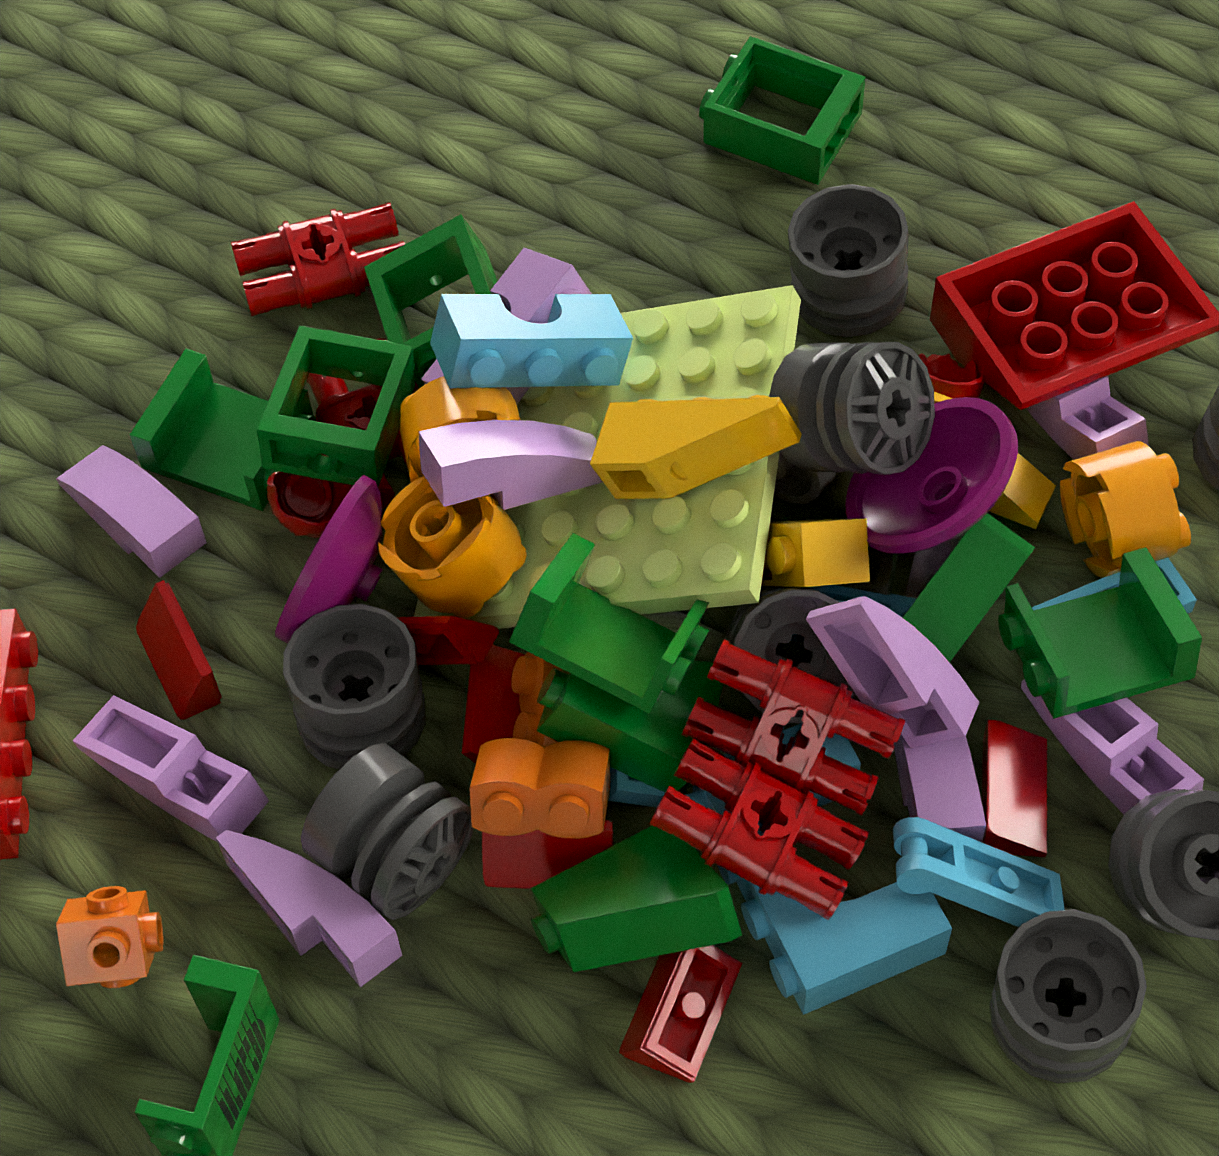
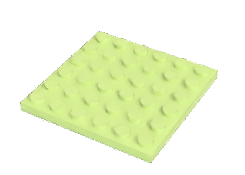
M790 285L620 313L633 336L620 384L618 386L530 387L517 404L520 419L567 426L593 434L596 440H598L610 402H637L640 399L668 401L692 400L696 397L730 399L749 398L753 395L769 396L774 374L785 356L791 353L795 347L801 299L794 286ZM780 451L670 499H615L602 482L506 509L505 512L519 529L521 543L526 548L527 556L525 563L512 574L511 578L497 594L484 602L483 607L477 614L463 619L496 626L498 629L515 627L531 589L572 533L596 544L579 584L608 598L611 604L630 609L640 615L690 610L696 599L709 602L707 608L759 603ZM418 599L414 617L455 615L453 613L434 611Z

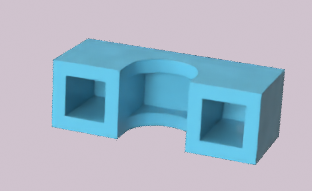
M441 294L430 344L449 388L618 386L633 336L611 294H555L548 323L543 324L527 322L512 315L505 308L499 294Z

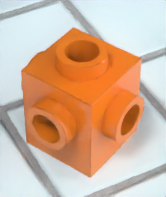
M109 886L96 889L83 898L67 899L56 923L66 986L100 983L105 988H120L131 985L140 978L147 977L155 952H162L164 936L161 916L159 912L150 913L146 890L127 892L124 887Z

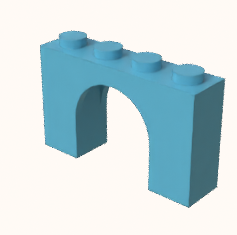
M802 724L784 730L783 733L785 735L782 743L787 744L790 737H794L796 732L801 729ZM834 734L832 739L826 737L822 745L826 748L825 755L860 770L861 762L848 739ZM729 754L722 755L730 760H735V757ZM695 785L693 786V792L687 794L693 801L721 815L726 810L724 809L725 802ZM814 793V797L818 799L817 806L820 807L832 802ZM758 821L757 824H758L760 827H759L757 833L761 836V833H762V832L760 831V828H761V826H762V823H761L760 821ZM717 865L728 885L737 882L746 902L741 904V910L747 927L755 940L765 938L774 956V959L770 960L769 964L775 983L785 998L794 996L803 1015L946 954L952 927L934 894L931 892L923 894L905 893L899 889L897 882L862 897L840 902L832 917L827 920L806 906L778 892H775L772 896L768 893L762 895L758 892V886Z

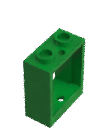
M750 36L739 54L733 53L728 58L723 70L722 79L715 89L709 88L703 96L699 108V118L704 120L703 143L819 185L862 115L866 77ZM754 86L821 109L805 136L738 112Z
M462 214L364 267L388 341L413 346L415 381L420 389L425 385L421 378L437 359L430 344L434 327L411 339L402 310L468 274L476 294H492L490 290L497 283V278L486 249Z
M299 326L257 427L262 468L348 485H354L361 476L365 475L376 481L379 487L400 429V405L407 396L413 393L415 387L413 346L394 343L388 340L349 335L333 330ZM313 373L383 386L367 430L292 417L309 374Z

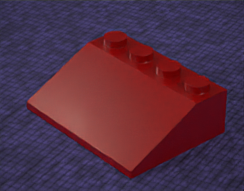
M1135 201L936 277L929 319L955 359L963 366H966L969 361H975L978 366V377L980 378L983 375V380L986 384L1020 410L1219 331L1218 310Z

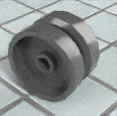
M1171 789L1148 795L1124 814L1112 836L1108 866L1115 893L1134 917L1156 930L1217 941L1219 940V792Z

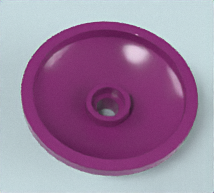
M970 397L953 398L934 403L935 417L930 439L915 463L900 473L887 475L872 473L853 474L846 494L847 519L867 518L868 546L887 553H909L931 549L958 537L989 512L1004 492L1012 475L1018 454V439L1015 428L998 406L983 399Z
M365 475L361 476L335 511L303 567L284 606L275 630V637L279 640L289 643L294 631L315 614L335 606L350 605L355 596L365 602L369 599L384 570L373 564L379 552L378 542L381 543L384 528L381 526L383 517L381 494L376 481Z

